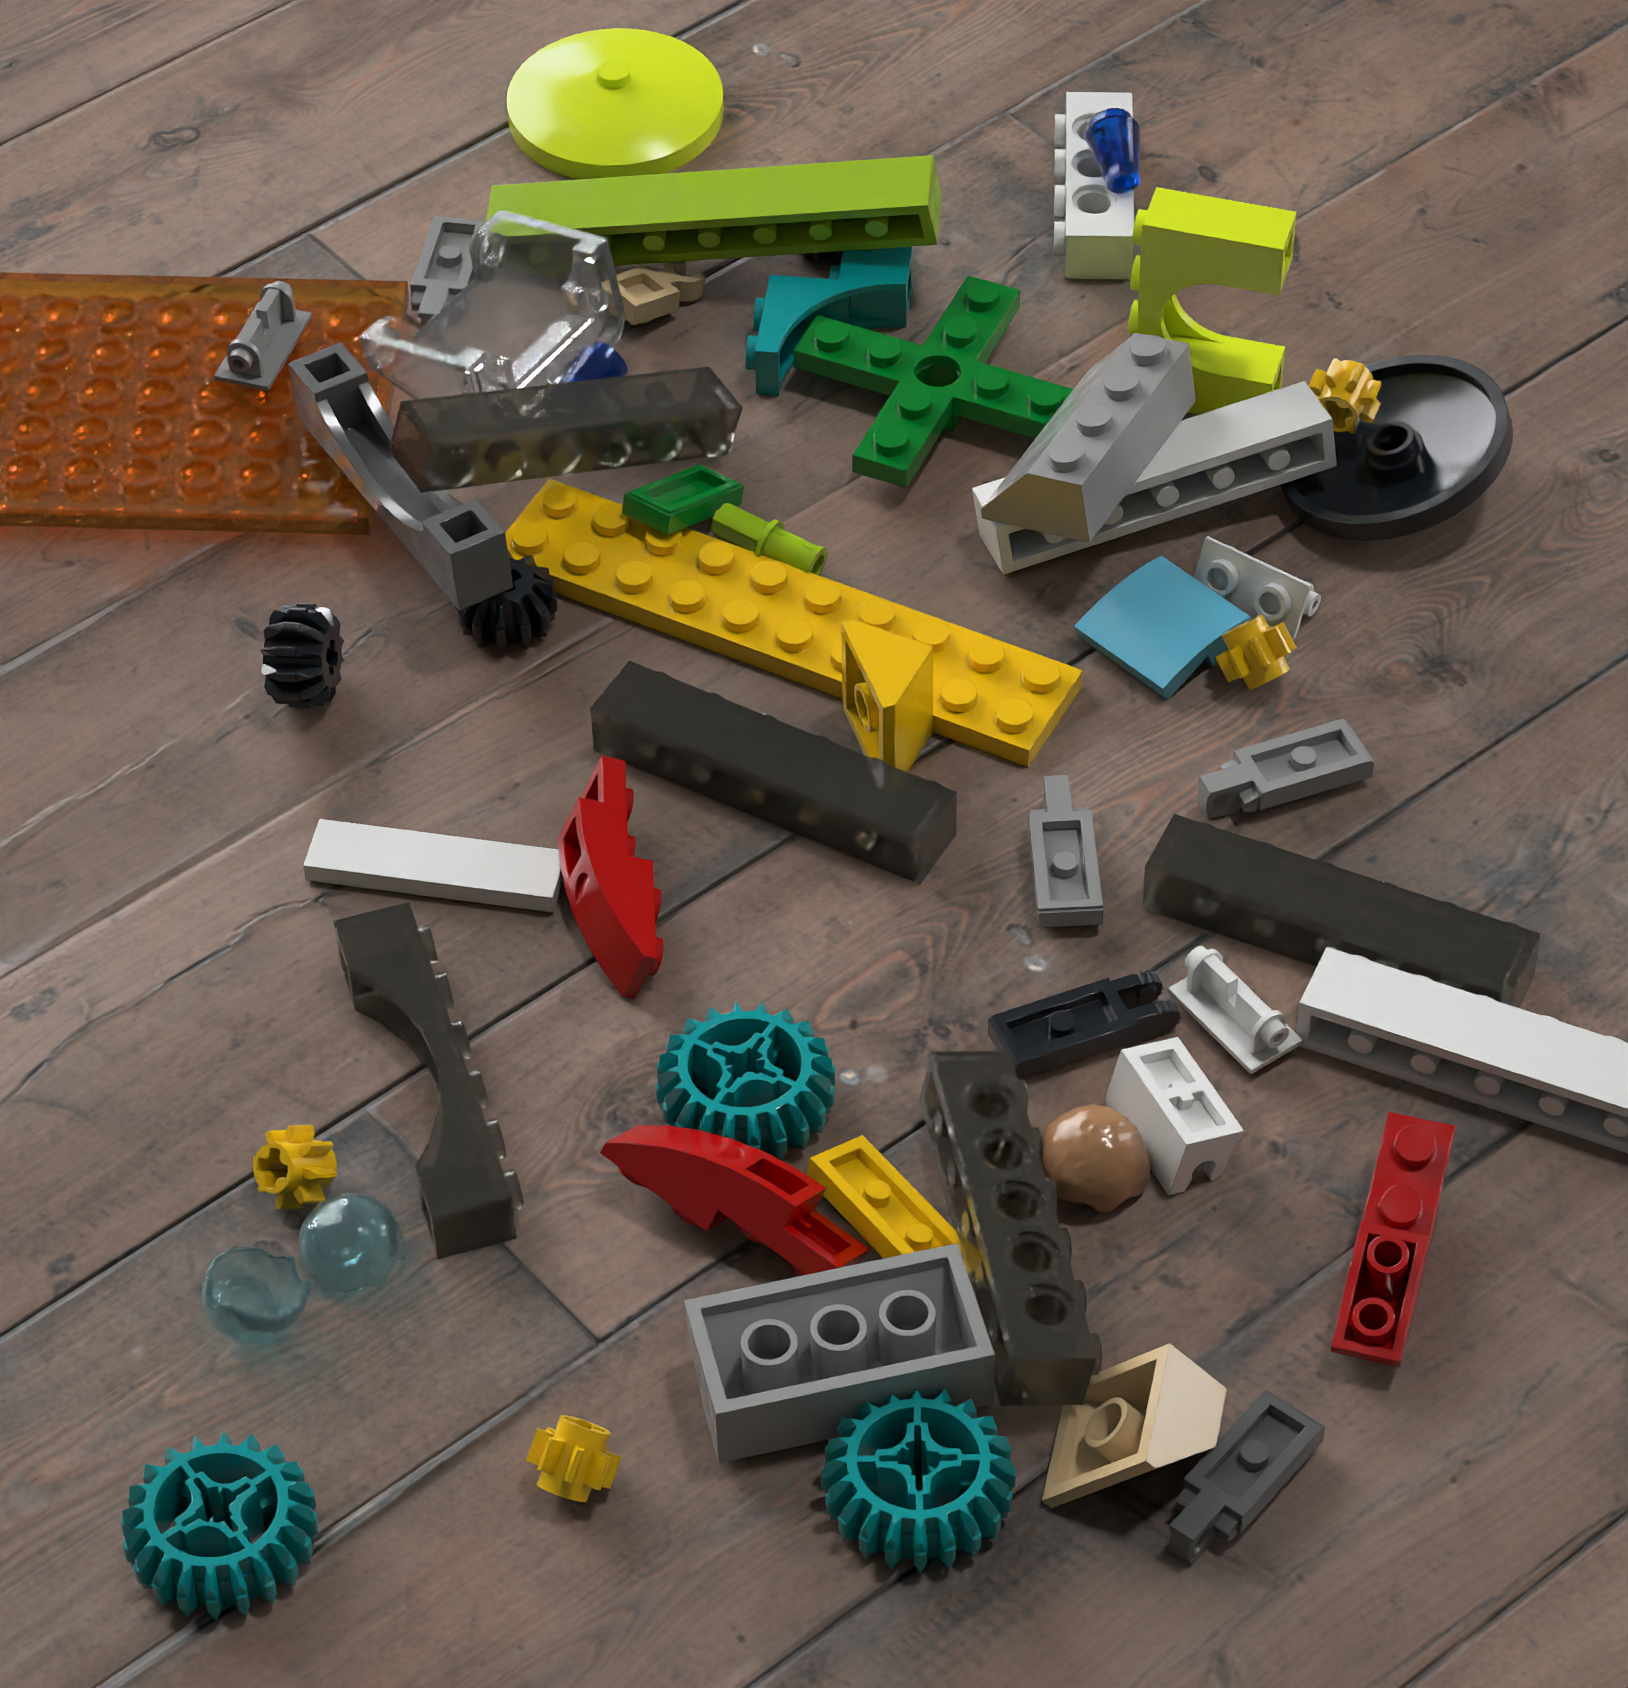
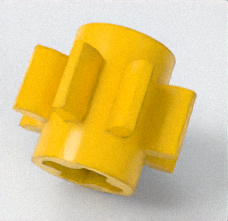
M1335 358L1332 360L1327 372L1316 369L1308 385L1331 416L1333 431L1336 432L1349 431L1352 434L1355 433L1360 420L1372 423L1381 405L1376 399L1382 385L1381 381L1373 380V376L1368 368L1356 361L1345 360L1340 362Z
M1262 614L1222 634L1221 636L1228 649L1222 651L1215 658L1228 683L1237 678H1243L1248 689L1252 690L1288 672L1290 667L1284 656L1291 653L1297 647L1284 622L1269 627Z
M289 1125L287 1130L267 1131L265 1133L267 1144L263 1145L256 1153V1156L253 1157L254 1177L259 1185L257 1189L259 1192L277 1194V1209L302 1208L303 1204L323 1203L325 1201L323 1190L332 1184L334 1178H337V1161L332 1150L333 1143L331 1141L314 1140V1125Z
M560 1415L556 1429L547 1427L546 1430L537 1428L526 1458L527 1462L538 1465L537 1470L541 1471L536 1483L537 1486L557 1496L578 1502H587L592 1488L596 1490H601V1487L610 1489L621 1460L620 1455L609 1452L610 1448L607 1447L611 1432L589 1421L567 1415Z

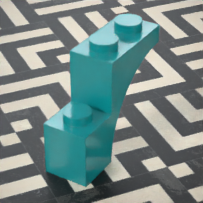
M913 247L843 251L841 265H831L829 279L770 275L766 297H756L754 305L753 329L754 332H758V336L749 335L746 345V370H755L756 394L779 396L786 376L794 367L793 350L817 315L864 329L906 328L913 290Z

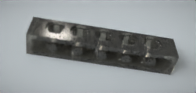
M932 1051L919 1099L951 1221L961 1247V1255L995 1353L994 1384L1000 1407L1082 1405L1091 1376L1098 1375L1101 1370L1102 1346L1098 1334L1090 1333L1085 1317L1087 1308L1086 1289L1083 1281L1075 1280L1070 1264L1072 1255L1071 1237L1067 1228H1060L1056 1215V1185L1052 1177H1045L1040 1159L1042 1156L1041 1133L1037 1127H1031L1028 1118L1027 1084L1024 1079H1017L1010 1051Z

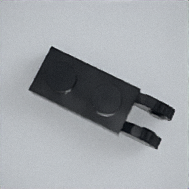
M1146 970L1145 972L1140 971L1136 975L1133 973L1112 981L1108 977L992 1015L988 1019V1035L1013 1080L1016 1081L1134 1042L1135 1038L1146 1042L1155 1039L1158 1035L1163 1036L1167 1032L1170 1033V1030L1176 1028L1175 1026L1180 1023L1179 1019L1181 1016L1175 1003H1172L1171 1000H1157L1156 1003L1152 1004L1162 994L1161 991L1164 987L1157 973Z

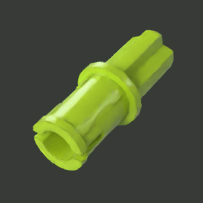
M724 503L713 516L711 532L715 536L733 545L753 551L754 555L758 557L764 555L803 570V572H811L820 575L825 566L828 550L784 530V524L779 520L774 519L768 522L730 503Z

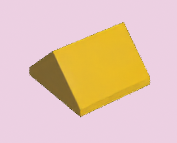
M854 619L841 622L843 711L882 793L887 794L896 791L933 734V646Z

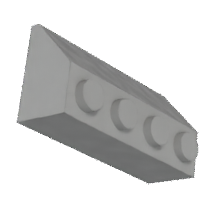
M1135 333L1089 369L981 508L982 519L1090 543L1196 401L1189 343L1164 339L1156 335Z
M958 1243L684 1300V1310L702 1406L718 1463L837 1438V1428L841 1423L842 1417L859 1420V1411L865 1401L880 1408L885 1405L890 1394L895 1395L899 1400L910 1399L913 1392L918 1389L923 1395V1399L935 1400L946 1389L951 1397V1405L955 1407L969 1399H972L975 1408L994 1404L995 1353Z

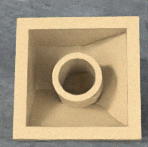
M1170 1343L1068 1384L1042 1502L1050 1508H1054L1216 1447L1227 1388Z

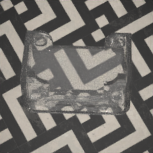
M499 210L482 225L471 239L469 253L475 279L412 336L408 323L403 319L394 316H384L360 336L365 357L371 369L476 444L496 451L505 450L511 446L618 342L625 322L623 301L607 238Z

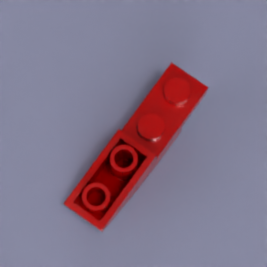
M601 755L581 797H578L558 836L560 867L570 906L589 949L622 997L635 999L648 975H656L661 965L664 943L662 938L656 937L655 923L661 908L662 893L660 889L654 888L653 860L634 857L635 837L628 835V820L633 808L634 791L626 787V763L624 760Z
M1388 1112L1363 1221H1360L1331 1344V1352L1400 1367L1440 1209L1441 1194L1455 1137V1125Z
M638 1125L605 1142L600 1154L619 1167L620 1173L627 1180L636 1185L647 1187L670 1204L673 1212L683 1221L700 1226L705 1231H708L730 1218L736 1223L738 1230L745 1237L756 1243L765 1244L790 1262L792 1269L799 1276L861 1264L869 1248L815 1210L826 1187L778 1158L734 1139L696 1129L667 1125Z

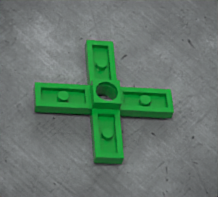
M968 275L923 345L817 315L793 350L794 368L890 396L852 454V472L907 488L943 429L953 431L961 417L1032 438H1036L1074 389L985 364L1020 308L1019 289Z

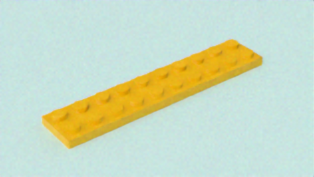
M550 478L505 532L508 550L515 560L532 555L538 567L549 569L550 576L553 579L554 593L841 699V622L854 619L933 646V733L1026 767L1030 766L1082 688L1083 670L817 574L803 572V570L767 556L761 555L758 557L754 555L753 551L689 528L666 535L623 514L622 504Z

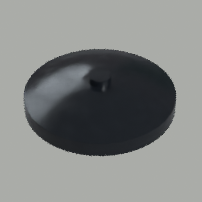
M1438 355L1401 356L1366 365L1365 367L1371 372L1373 380L1381 381L1382 384L1376 396V399L1381 403L1372 423L1360 420L1355 433L1334 431L1336 467L1280 485L1295 515L1311 528L1326 535L1349 540L1370 541L1397 538L1428 529L1468 507L1498 477L1508 459L1513 442L1512 419L1503 393L1496 382L1483 370L1465 361Z

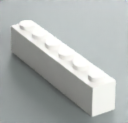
M1305 381L1182 420L1090 543L982 519L981 508L1004 478L972 488L979 535L1003 575L1336 467L1333 420Z
M1326 947L1299 1002L1296 1034L1303 1040L1300 1047L1628 1153V1043L1613 1036H1604L1561 1022L1551 1016L1532 1013L1498 1002L1488 996L1476 995L1435 982L1422 975H1413L1370 961L1359 955H1351Z

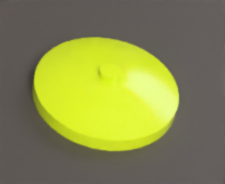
M613 28L587 31L547 45L529 57L520 66L513 76L507 92L508 123L510 132L519 148L537 164L560 175L574 179H594L665 174L692 161L715 139L723 121V87L720 76L712 63L701 52L681 40L661 33L639 29Z

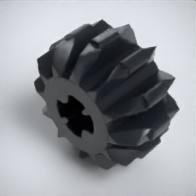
M509 550L513 588L460 611L455 606L458 624L462 627L463 635L473 636L479 648L493 642L497 643L502 653L509 644L518 643L528 649L532 637H547L550 622L556 620L555 612L558 610L557 594L554 593L553 579L550 576L549 569L538 567L532 555L515 560Z
M296 603V606L282 605L280 609H275L269 617V626L263 631L265 638L264 648L260 650L263 655L261 673L265 676L264 688L267 694L272 696L276 704H289L291 708L323 706L325 702L331 701L336 694V685L341 681V663L344 661L342 657L344 639L340 636L341 624L330 608L317 607L316 604Z

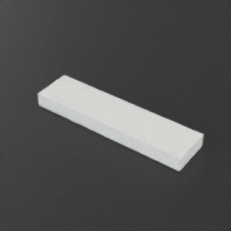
M319 819L303 865L305 880L553 913L563 883L558 849Z

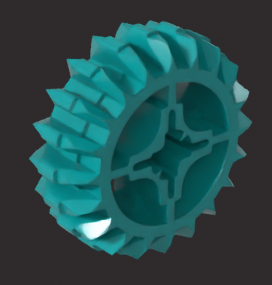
M735 1001L730 1013L720 1014L712 1007H709L704 1023L687 1018L683 1034H670L669 1042L666 1045V1053L660 1054V1060L657 1063L656 1101L660 1103L662 1119L667 1126L696 1129L731 1138L768 1154L770 1153L783 1161L785 1153H787V1145L805 1150L807 1141L810 1139L809 1133H822L823 1125L826 1123V1114L831 1113V1108L835 1102V1066L832 1064V1058L829 1057V1049L825 1045V1039L814 1037V1031L809 1021L794 1024V1018L791 1016L788 1008L774 1016L770 1015L763 1001L755 1011H743L737 1001ZM784 1072L791 1076L793 1080L784 1077ZM696 1086L707 1090L708 1097L702 1094Z
M916 1389L910 1399L899 1400L895 1395L890 1394L885 1405L880 1408L865 1401L859 1411V1420L842 1417L841 1423L837 1428V1438L829 1439L826 1446L824 1469L821 1470V1488L825 1491V1509L829 1514L830 1520L838 1521V1531L842 1535L843 1542L859 1539V1550L862 1552L864 1559L881 1550L884 1551L885 1561L891 1570L901 1558L913 1559V1563L920 1574L927 1564V1558L938 1557L950 1569L956 1559L957 1549L976 1557L978 1550L981 1548V1538L995 1540L997 1533L1001 1529V1518H1008V1513L1012 1509V1488L1015 1487L1016 1468L1012 1466L1011 1447L1007 1442L1006 1436H997V1425L994 1423L993 1415L977 1418V1409L974 1407L972 1399L956 1407L952 1406L951 1397L946 1389L935 1400L923 1399V1395ZM917 1465L921 1467L922 1491H917L915 1487L914 1467Z
M223 1431L216 1445L205 1446L194 1435L190 1447L191 1451L181 1454L167 1446L166 1455L164 1456L166 1466L145 1464L142 1475L144 1484L129 1486V1495L127 1497L129 1508L122 1511L123 1516L121 1518V1527L125 1537V1541L122 1543L127 1562H131L138 1583L141 1584L143 1589L152 1588L154 1597L159 1600L162 1607L177 1600L179 1609L188 1618L200 1605H206L208 1613L217 1621L223 1606L235 1604L236 1608L246 1616L250 1607V1599L259 1596L273 1604L277 1595L275 1583L296 1586V1579L299 1576L297 1565L311 1563V1556L313 1554L311 1541L317 1539L316 1534L319 1531L317 1514L314 1512L316 1508L314 1491L312 1488H309V1483L305 1482L303 1470L298 1466L297 1461L286 1462L285 1454L281 1452L278 1444L261 1451L260 1442L251 1434L239 1446L233 1445L232 1439ZM188 1507V1509L184 1513L178 1516L185 1508ZM273 1519L267 1531L256 1542L251 1544L255 1537L265 1531L264 1524ZM173 1520H174L175 1526H173L172 1528L168 1529L169 1526L171 1525V1523H172Z

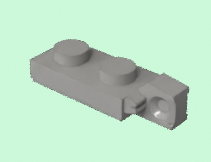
M433 217L410 284L412 311H418V318H420L421 322L420 339L443 341L449 327L450 314L462 315L464 307H468L487 249L483 236L485 220Z
M1343 718L1234 750L1233 759L1221 765V770L1199 776L1198 781L1200 783L1196 799L1207 819L1235 814L1240 808L1244 812H1255L1257 809L1260 811L1370 778L1373 775L1374 760L1349 723Z
M1069 775L1043 776V809L1030 810V813H1028V836L1038 928L1103 925V900L1092 810H1087V807L1072 808Z

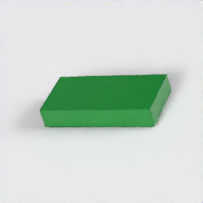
M698 464L624 494L622 513L669 535L713 517L715 512L724 503L740 506L744 486L733 479Z

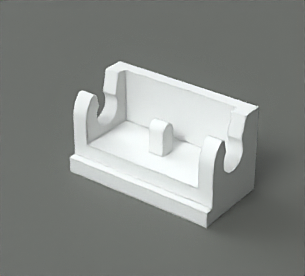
M1179 1037L1121 1050L1104 1102L1108 1107L1115 1108L1116 1111L1126 1116L1137 1127L1150 1155L1151 1171L1168 1196L1185 1192L1192 1180L1194 1169L1203 1162H1206L1204 1164L1205 1173L1210 1180H1215L1225 1169L1234 1143L1241 1140L1244 1130Z

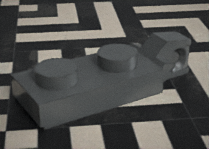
M1264 1390L1216 1443V1447L1211 1448L1184 1478L1182 1492L1175 1500L1176 1504L1174 1507L1181 1513L1169 1525L1171 1538L1170 1543L1167 1545V1550L1191 1565L1211 1545L1216 1535L1229 1542L1235 1537L1237 1532L1241 1533L1323 1442L1325 1426L1269 1391Z

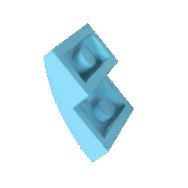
M1160 556L1134 571L1117 584L1074 627L1082 640L1169 700L1203 661L1214 667L1217 663L1215 656L1228 649L1221 635L1250 620L1251 617L1168 559Z

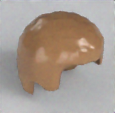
M1097 1104L1076 1107L1051 1121L1039 1143L1036 1159L1039 1176L1048 1192L1069 1203L1090 1205L1101 1214L1110 1213L1126 1199L1142 1194L1150 1179L1151 1169L1150 1155L1137 1127L1126 1116L1116 1111L1115 1108L1099 1106Z

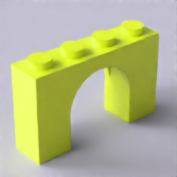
M1159 187L1155 189L1148 210H1138L1133 228L1132 243L1141 246V255H1136L1133 263L1130 289L1139 291V300L1135 299L1131 307L1128 334L1156 335L1164 339L1189 343L1196 401L1187 413L1200 415L1282 388L1285 346L1236 338L1210 331L1195 322L1183 310L1175 293L1193 285L1218 284L1280 295L1293 258L1296 211Z

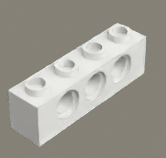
M1066 92V114H1055L1054 147L1065 148V150L1055 149L1054 183H1065V185L1054 186V219H1065V222H1054V256H1065V279L1130 280L1134 244L1132 243L1134 228L1132 93Z

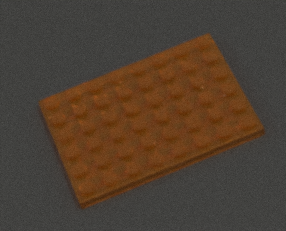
M0 272V526L370 535L374 508L299 420L288 363L342 342L367 371L369 383L387 416L390 417L409 303L408 281ZM275 281H283L289 284L293 289L295 309L311 312L312 318L270 390L264 391L215 380L214 375L227 355L229 344L236 340L257 303L261 302L260 293L264 286L273 284Z

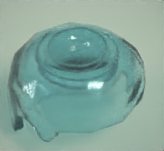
M344 1192L320 1202L306 1217L298 1236L299 1254L303 1270L322 1289L328 1291L351 1293L361 1290L363 1287L383 1286L386 1284L389 1272L396 1261L399 1259L404 1261L407 1258L408 1251L404 1233L397 1217L392 1210L370 1194Z
M233 1246L211 1260L201 1283L199 1295L202 1309L207 1319L218 1332L235 1343L270 1344L287 1335L302 1316L311 1291V1281H302L300 1279L294 1258L290 1255L273 1256L270 1252L258 1247Z

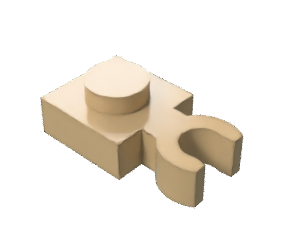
M686 261L668 262L664 265L663 270L655 272L647 265H643L601 279L599 299L632 325L647 323L654 318L678 311L679 301H693L701 298L704 292L705 275L698 273L693 276H686Z

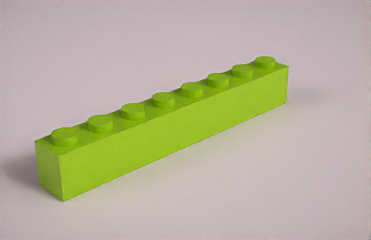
M933 155L492 185L483 236L496 273L937 245L942 192Z

